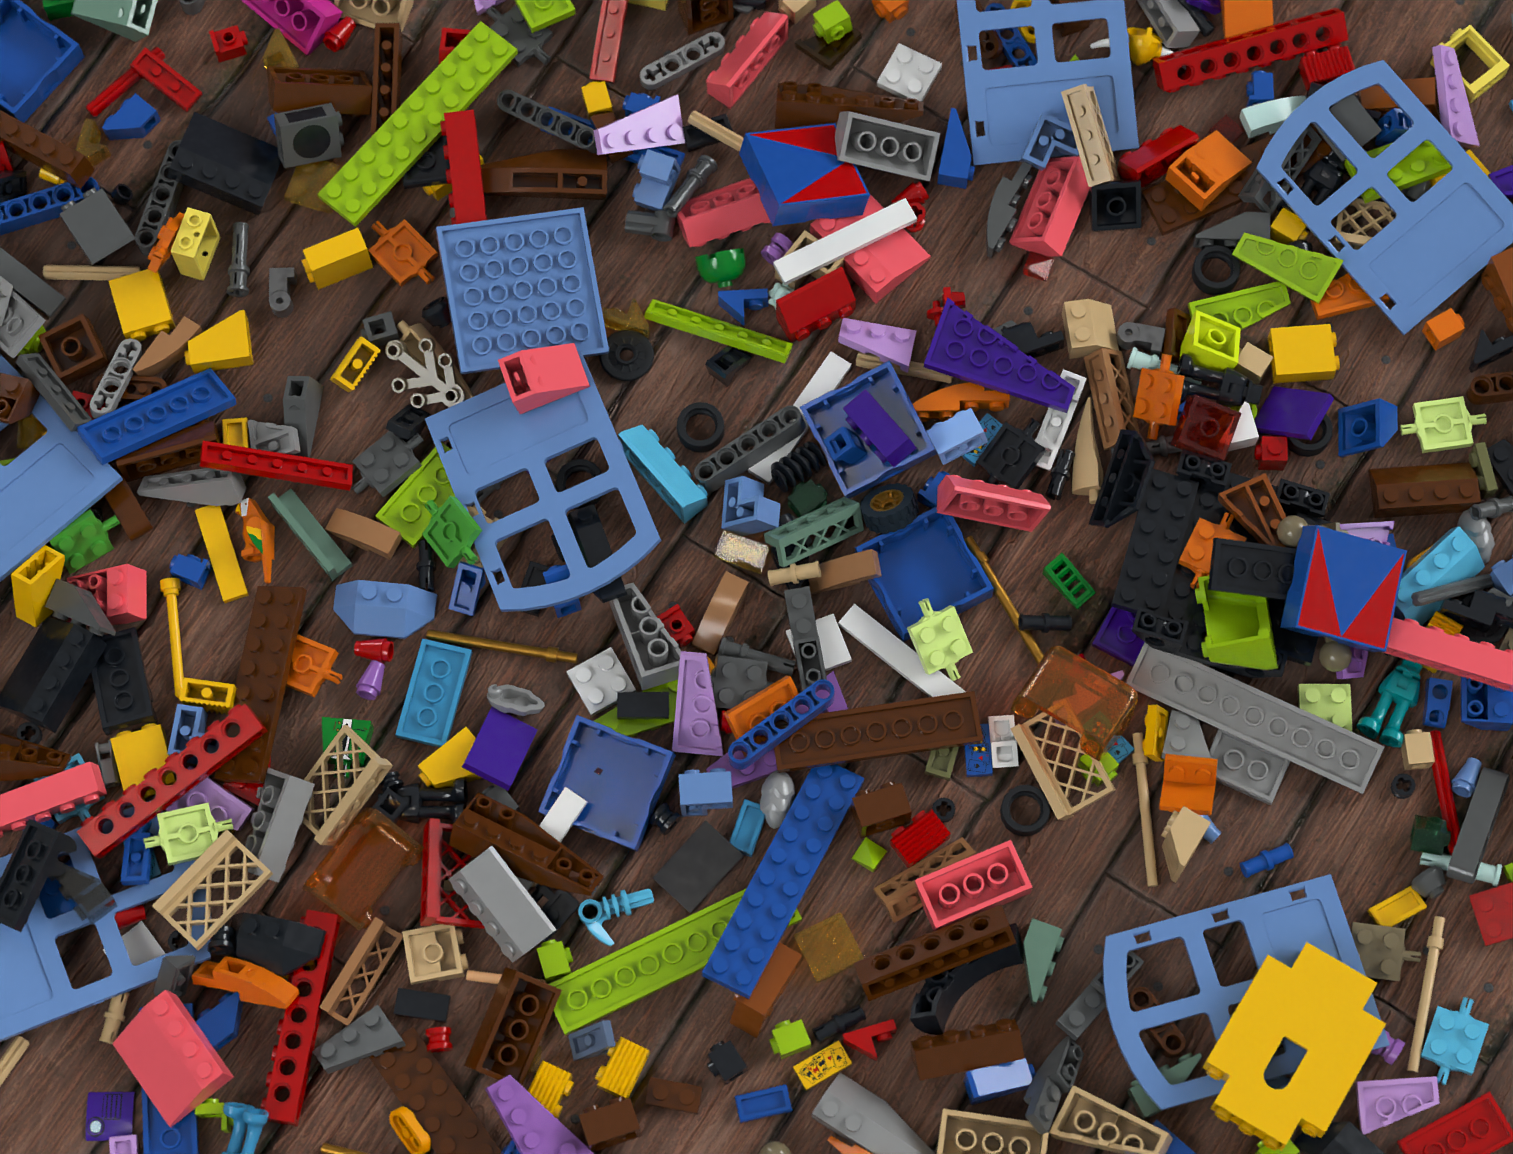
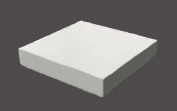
M834 613L817 619L816 626L825 671L852 662ZM789 629L786 630V635L794 653L791 632Z

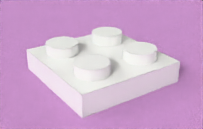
M899 43L879 77L877 87L903 99L914 98L923 102L942 68V63Z
M612 647L566 671L591 717L616 704L617 692H636L634 685Z

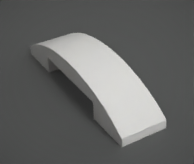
M1064 369L1060 377L1075 387L1068 412L1064 413L1048 408L1038 436L1035 439V442L1047 450L1036 466L1048 471L1051 470L1087 379Z

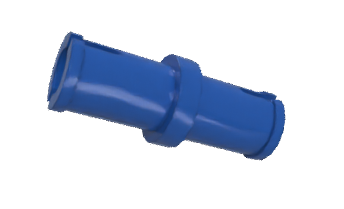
M1285 843L1270 851L1263 850L1258 856L1239 863L1244 877L1248 878L1265 869L1267 871L1274 869L1275 865L1294 858V854L1290 845Z

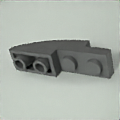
M1024 161L1012 181L1004 176L1002 177L992 198L986 229V251L989 258H992L995 252L1000 253L1006 242V239H1004L1007 232L1012 233L1017 225L1018 220L1015 219L1017 209L1015 208L1021 199L1019 194L1023 188L1027 189L1033 179L1031 175L1032 165Z
M809 586L784 591L802 691L818 680H827Z
M1132 951L1127 953V982L1144 963ZM1103 969L1055 1023L1074 1041L1081 1036L1106 1008Z
M1066 1036L1046 1058L1034 1076L1024 1097L1025 1102L1029 1105L1025 1117L1039 1134L1049 1132L1063 1093L1070 1092L1084 1056L1081 1047L1070 1036Z

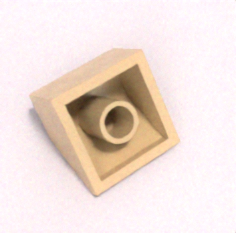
M1091 299L1064 302L1062 317L1069 359L1085 357L1100 348L1119 351L1111 305Z

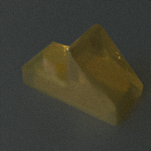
M279 28L275 29L263 56L265 68L267 69V66L274 67L278 64L281 67L299 68Z
M85 118L76 151L85 155L91 165L95 166L111 157V153L107 146L98 144L101 138V131L95 120Z
M633 298L627 314L618 308L608 309L603 307L602 313L606 327L619 331L634 330L643 334L649 340V325L635 298Z

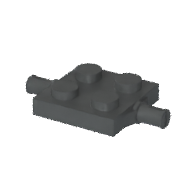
M517 4L504 14H501L493 6L488 8L486 14L495 21L490 29L518 50V54L512 59L514 64L519 67L526 60L533 57L538 58L544 65L550 62L551 56L542 49L553 38L552 31L546 27L532 33Z
M388 431L352 461L360 470L363 478L351 486V488L359 495L360 492L370 486L376 489L382 497H385L422 466L413 452L414 448L424 442L422 437L416 433L415 436L405 442L395 436L393 432Z
M716 655L714 669L710 675L716 707L731 709L773 684L774 682H767L766 678L768 661Z

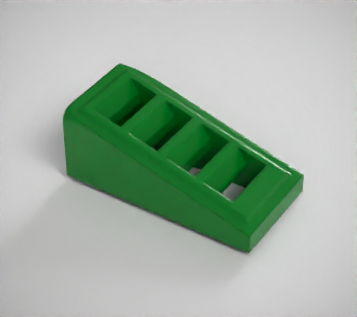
M1060 553L1043 569L1042 574L1077 610L1096 594L1090 584L1063 553ZM1061 565L1063 569L1058 574H1055L1053 571ZM1069 573L1071 576L1062 582L1060 579ZM1076 580L1078 584L1069 591L1067 587ZM1083 588L1085 592L1076 599L1074 595Z

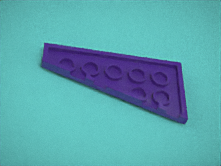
M947 298L924 362V368L1064 413L1068 412L1075 392L1073 385L1053 371H1048L1038 364L1036 359L1021 352L1018 349L1019 347L988 325L985 326L973 318L972 314L968 311H963L955 305V302Z

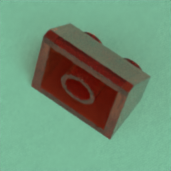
M1193 395L1186 400L1170 445L1181 450L1185 449L1224 461L1241 413L1198 395Z

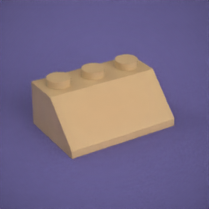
M334 0V5L343 12L340 17L342 19L347 16L353 19L355 23L374 29L375 23H400L401 31H403L414 0Z
M1185 806L1182 807L1180 812H1173L1161 835L1165 838L1162 848L1171 881L1175 883L1211 823Z

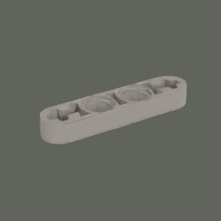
M718 32L708 33L645 66L640 72L642 86L648 90H655L720 56L725 50L724 37ZM710 42L718 43V47L710 46ZM689 51H697L700 57L697 60H690L686 55ZM669 62H676L679 68L676 71H668L665 66ZM647 75L655 76V81L647 79Z
M125 339L118 346L90 401V411L94 419L116 409L134 374L132 369L142 357V347L138 340ZM126 351H127V352L131 351L130 354H129V356H128L129 359H127V353H126ZM119 366H124L128 369L125 373L121 374L114 371ZM109 385L118 387L117 391L112 393L104 389ZM104 400H106V408L103 407L101 410H98L97 408H101Z

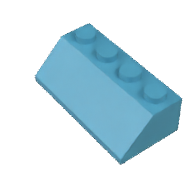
M643 425L618 434L626 458L684 524L708 506L706 497L708 493L700 483L696 485L690 479L692 475L684 465L679 466L675 462L676 457L668 447L663 448L659 444L660 439L652 429L647 430Z
M1459 526L1448 530L1430 549L1402 573L1394 616L1397 619L1403 621L1405 618L1419 622V625L1422 626L1440 609L1444 600L1423 606H1414L1411 598L1413 593L1475 577L1485 567L1476 544Z

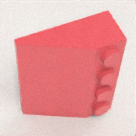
M870 194L863 215L835 219H816L810 224V234L820 240L884 208ZM903 228L845 256L844 271L875 303H878L927 262L931 256Z
M164 990L145 1005L112 1043L169 1127L174 1126L234 1078L178 996L167 990Z

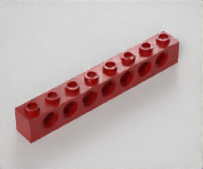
M1332 8L1152 58L1157 86L1167 93L1179 91L1180 87L1185 85H1201L1204 83L1203 80L1210 78L1219 80L1225 78L1228 73H1245L1250 70V67L1257 65L1258 67H1266L1275 60H1291L1300 53L1318 52V48L1325 46L1327 48L1336 45L1340 46L1341 42L1349 40L1345 15L1338 8ZM1323 27V34L1316 38L1317 30ZM1300 33L1301 38L1299 42L1293 44V38ZM1277 40V47L1270 51L1271 43ZM1254 46L1255 51L1253 55L1247 57L1248 49ZM1228 53H1232L1231 60L1228 63H1224V57ZM1209 59L1207 68L1201 70V63ZM1181 66H1186L1185 73L1178 76V69Z
M247 704L234 706L228 711V717L221 722L217 720L209 725L206 729L207 733L200 738L196 736L188 741L186 749L179 754L175 752L165 759V765L158 770L154 768L144 775L145 780L137 786L133 784L126 788L122 793L124 796L119 800L108 802L101 808L103 812L95 818L91 816L80 824L82 828L76 832L92 854L99 859L104 857L155 818L157 814L163 812L268 732ZM233 725H239V734L233 738L229 737V728ZM212 741H218V750L212 754L208 753V744ZM191 757H197V766L194 769L188 770L186 766L187 760ZM173 772L176 773V782L171 786H167L165 781L167 775ZM154 788L156 792L155 798L150 802H146L144 797L146 791ZM133 804L135 808L134 814L129 818H125L123 813L125 807ZM111 820L113 822V830L108 834H104L102 830L103 824Z
M307 910L306 916L301 917L300 923L326 931L320 957L315 959L317 966L312 971H306L303 966L288 976V982L298 990L305 985H309L312 987V991L307 997L298 995L285 1010L284 1019L279 1020L277 1035H280L279 1043L274 1045L271 1060L275 1061L273 1071L268 1072L266 1087H269L267 1098L263 1097L260 1109L269 1112L268 1122L298 1126L313 1057L312 1051L315 1047L322 1010L319 1007L325 999L341 919L337 914ZM299 1011H305V1020L301 1023H295L293 1020L294 1015ZM293 1037H299L301 1039L299 1047L289 1049V1040ZM287 1063L295 1064V1070L291 1075H283L282 1070ZM282 1089H288L290 1091L289 1098L283 1102L278 1101V1092Z

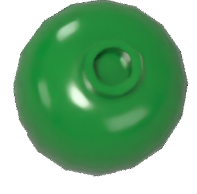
M744 248L695 257L699 275L708 283L718 284V288L733 286L732 281L741 277L746 266Z

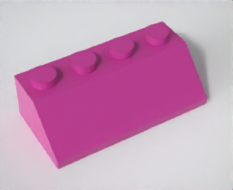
M241 0L306 55H310L323 42L325 32L338 23L343 13L329 0Z

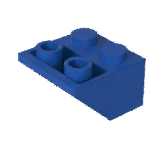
M1461 677V722L1481 730L1508 731L1513 725V692L1480 683L1470 678Z

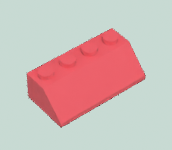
M765 12L760 18L757 17L752 22L750 31L746 36L742 35L735 45L736 48L732 53H727L723 57L718 70H713L707 77V93L731 109L788 40V16L781 13Z
M1079 156L1049 158L1045 169L1038 171L1017 225L1009 240L1011 245L1043 257L1063 255L1090 190Z
M751 178L690 198L676 216L683 237L689 247H701L710 240L724 239L736 231H747L759 223L771 222L761 202L758 188Z
M946 475L937 488V513L1032 532L1051 510V505L1042 494L1033 493L1027 489L1009 488L1007 485L989 484L982 480L965 479L958 475Z
M1011 840L915 880L924 911L933 931L998 905L1002 906L1030 894L1033 888Z

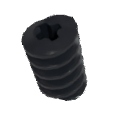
M808 441L804 443L803 447L796 448L795 452L788 453L787 457L780 458L779 462L772 463L771 476L778 488L786 493L788 492L787 484L792 488L796 487L795 479L800 483L804 482L803 474L808 478L812 477L811 469L818 473L820 471L819 464L826 466V460L818 446Z

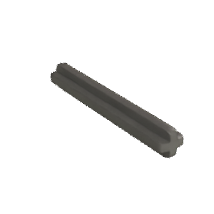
M1483 574L1415 592L1411 595L1412 604L1414 606H1423L1475 592V590L1490 588L1493 585L1492 577L1490 574Z

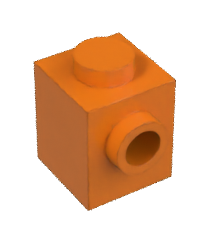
M872 0L876 13L881 18H885L889 23L895 19L903 18L908 12L909 0Z
M1450 308L1426 321L1422 332L1436 351L1461 337L1465 329L1464 321L1459 314H1455L1453 309Z

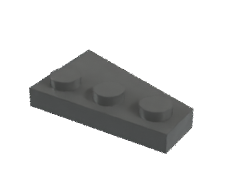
M376 1005L312 1052L325 1071L330 1074L357 1064L360 1059L371 1055L376 1057L384 1054V1050L395 1046L401 1048L406 1046V1044L379 1005Z

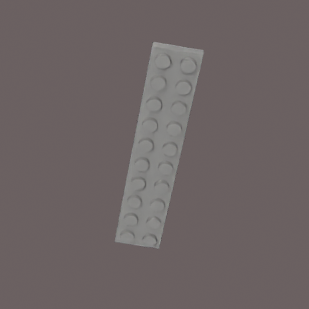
M1145 642L1125 684L1126 687L1361 794L1364 793L1384 749V746L1208 666L1151 648Z

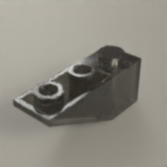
M65 865L67 871L63 875H48L51 881L56 879L61 887L58 890L65 900L72 899L76 904V907L73 909L82 921L87 919L93 925L117 907L113 896L102 882L94 876L68 865Z

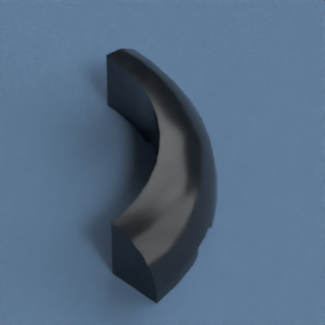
M1016 923L1009 924L1016 940L1015 944L925 979V984L921 988L920 993H916L910 1014V1020L918 1030L931 1035H942L945 1032L946 1022L951 1010L970 987L998 970L1024 964L1022 942Z

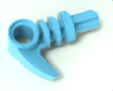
M648 888L626 894L624 889L620 891L619 897L611 894L612 899L607 900L604 896L601 902L593 899L585 900L578 909L579 919L598 941L611 947L615 943L603 929L602 923L605 920L611 919L613 914L620 917V912L624 911L629 916L632 915L631 909L652 904L654 897L651 889ZM587 906L595 907L598 911L597 916L593 919L585 918L582 913L584 908Z

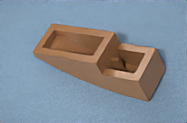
M184 316L170 335L161 331L132 369L135 376L152 377L185 356L184 352L188 350V341L203 333L201 326Z
M336 508L324 529L326 532L365 551L370 552L371 550L391 560L402 540L399 531L369 518Z
M870 549L821 563V577L808 580L811 594L860 584V581L882 577L878 553Z
M727 571L725 572L693 639L692 646L715 656L722 638L726 636L738 613L737 610L749 589L748 581Z

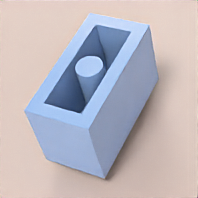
M971 408L966 411L957 412L952 418L944 422H938L926 431L943 465L988 443L985 433Z

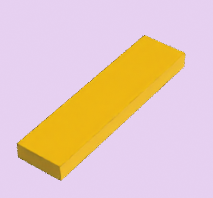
M208 505L196 509L195 513L224 603L249 596L221 506Z

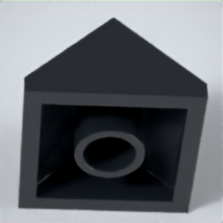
M1140 180L1108 182L1090 187L1088 202L1092 232L1141 228Z

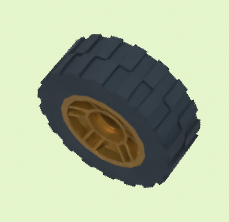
M896 483L880 486L872 490L861 501L860 510L870 531L878 534H887L889 532H896L911 524L918 516L919 506L912 488L906 484Z

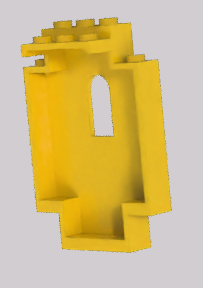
M1308 942L1304 945L1292 968L1267 955L1203 1066V1069L1207 1070L1206 1073L1211 1078L1225 1081L1223 1088L1211 1107V1110L1215 1111V1116L1225 1122L1232 1121L1239 1126L1238 1129L1249 1136H1257L1263 1140L1262 1143L1272 1150L1279 1149L1282 1151L1297 1125L1301 1126L1302 1131L1307 1135L1321 1138L1386 1025L1383 1021L1363 1010L1377 982ZM1283 1037L1307 1050L1289 1084L1283 1089H1273L1266 1084L1264 1071Z

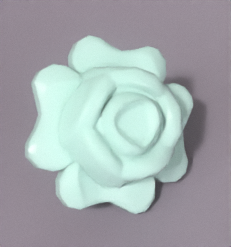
M775 283L773 288L768 291V296L770 297L768 303L776 309V300L795 290L791 289L788 284Z

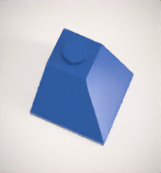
M1378 398L1338 409V456L1345 457L1384 447L1398 430L1397 406Z

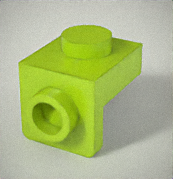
M206 1099L195 1108V1115L199 1118H222V1131L231 1133L233 1118L224 1114V1103H219V1099Z

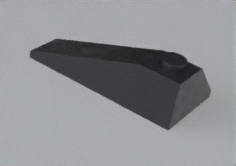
M594 504L572 511L567 515L588 568H593L613 554ZM553 533L551 539L555 547L556 553L558 555V558L562 562H565V559L562 555L556 537ZM621 576L593 592L602 603L627 595Z

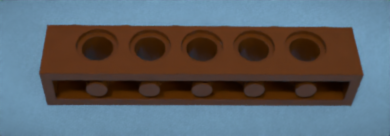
M998 905L857 961L854 965L867 999L871 1001L1016 943V940L1002 906Z

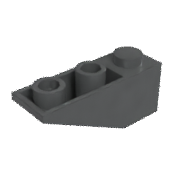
M1244 212L1196 234L1193 247L1203 250L1208 246L1219 245L1234 251L1244 233L1270 239V213Z
M288 376L283 397L284 425L292 426L298 430L301 452L295 455L309 458L324 386L310 376Z
M56 579L45 607L54 611L53 616L65 621L68 618H72L71 623L83 628L88 625L90 626L89 632L102 637L104 633L115 636L116 631L90 591Z

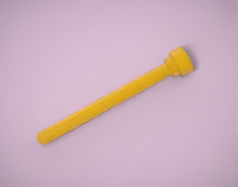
M165 578L160 580V591L167 600L175 696L179 698L184 678L177 596L181 590V583L179 578Z

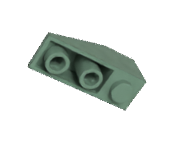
M1032 918L1022 948L1031 1006L1035 1007L1037 1000L1043 1002L1047 990L1043 983L1046 976H1052L1056 962L1051 960L1054 951L1060 953L1064 938L1060 937L1061 928Z
M1190 1052L1177 1059L1179 1064L1171 1068L1167 1064L1158 1069L1169 1084H1179L1185 1082L1202 1055L1199 1053L1193 1056ZM1137 1080L1130 1083L1132 1088L1127 1093L1142 1120L1163 1111L1150 1099Z

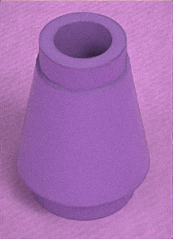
M376 660L370 662L356 684L357 695L367 700H375L380 695L385 668L383 663Z

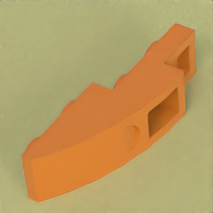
M968 382L932 392L912 405L921 422H927L929 419H939L944 422L952 418L960 409L966 411L971 408L973 412L979 409H989L995 412L1002 411L1004 408L1009 407L1010 395L996 390L984 391L983 386Z
M225 956L220 963L204 961L191 975L195 985L239 992L240 1001L287 1009L299 995V990L277 974L251 962Z

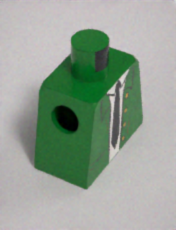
M322 717L323 753L343 725H348L369 745L374 731L372 722ZM347 735L342 741L343 751L352 750V742ZM365 752L359 753V766L364 764ZM352 754L343 755L344 770L350 769V766H353ZM331 756L327 762L328 764H335L334 771H337V757ZM344 773V779H348L349 773Z

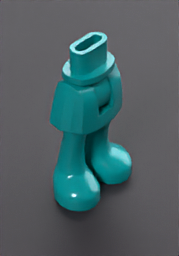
M1403 659L1401 665L1397 666L1382 681L1378 690L1381 697L1370 717H1362L1356 725L1361 733L1371 739H1376L1391 703L1394 702L1396 703L1395 709L1380 735L1379 742L1390 747H1402L1404 735L1400 732V727L1407 710L1417 705L1421 679L1419 674L1423 667L1421 664Z

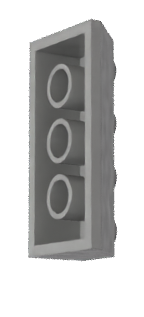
M850 111L840 112L835 132L837 160L930 181L940 133Z
M493 846L489 847L448 879L455 892L461 895L471 913L477 916L484 925L486 932L494 938L501 947L502 953L512 963L557 930Z

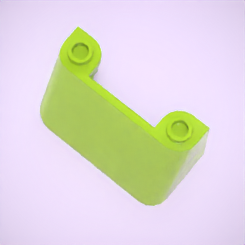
M1209 575L1198 577L1199 588L1195 589L1197 603L1203 604L1207 630L1206 642H1201L1204 658L1209 657L1210 662L1261 670L1278 669L1268 600L1263 597L1208 590Z

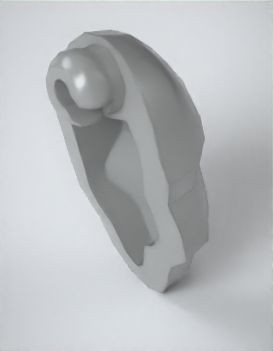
M1468 509L1460 516L1457 527L1459 526L1476 544L1485 565L1490 560L1492 549L1495 546L1491 525L1487 518L1473 520L1470 516V509Z
M496 684L488 688V702L492 707L503 713L526 716L540 713L545 706L540 698L524 688L513 685L497 687Z
M776 770L764 781L760 800V809L764 813L769 827L773 829L781 826L795 798V787L792 778L786 772L778 773Z

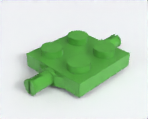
M449 496L443 506L438 508L434 500L427 501L425 508L432 516L429 525L422 535L448 568H455L462 557L470 565L476 563L475 560H478V557L471 550V546L482 532V529L457 497Z
M89 509L50 540L51 548L65 555L64 565L68 572L72 574L114 549L108 538L107 531L120 525V522L115 515L101 522Z

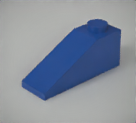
M951 108L937 184L966 189L968 180L973 181L975 166H971L972 156L956 108Z

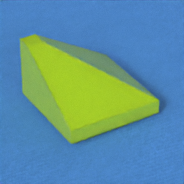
M865 837L853 855L852 860L874 873L888 851Z

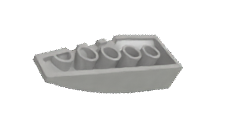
M841 1072L826 1090L812 1112L814 1120L853 1145L857 1144L872 1154H935L886 1101Z

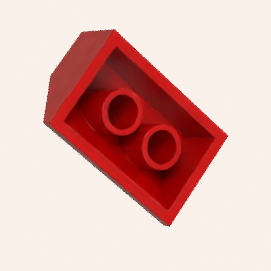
M1182 125L1174 129L1172 127L1167 128L1157 139L1153 141L1149 139L1133 153L1129 151L1123 154L1118 162V173L1124 181L1140 180L1141 188L1167 174L1169 166L1185 151L1197 144L1200 137L1197 133Z
M842 266L776 300V319L790 343L795 340L802 341L811 332L817 329L823 330L829 327L832 321L840 317L841 319L846 318L856 309V299Z

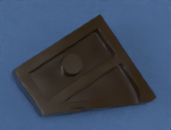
M853 28L841 39L834 40L829 44L823 36L819 38L816 33L814 37L804 41L800 38L794 43L798 50L831 71L861 40L862 36L861 32Z

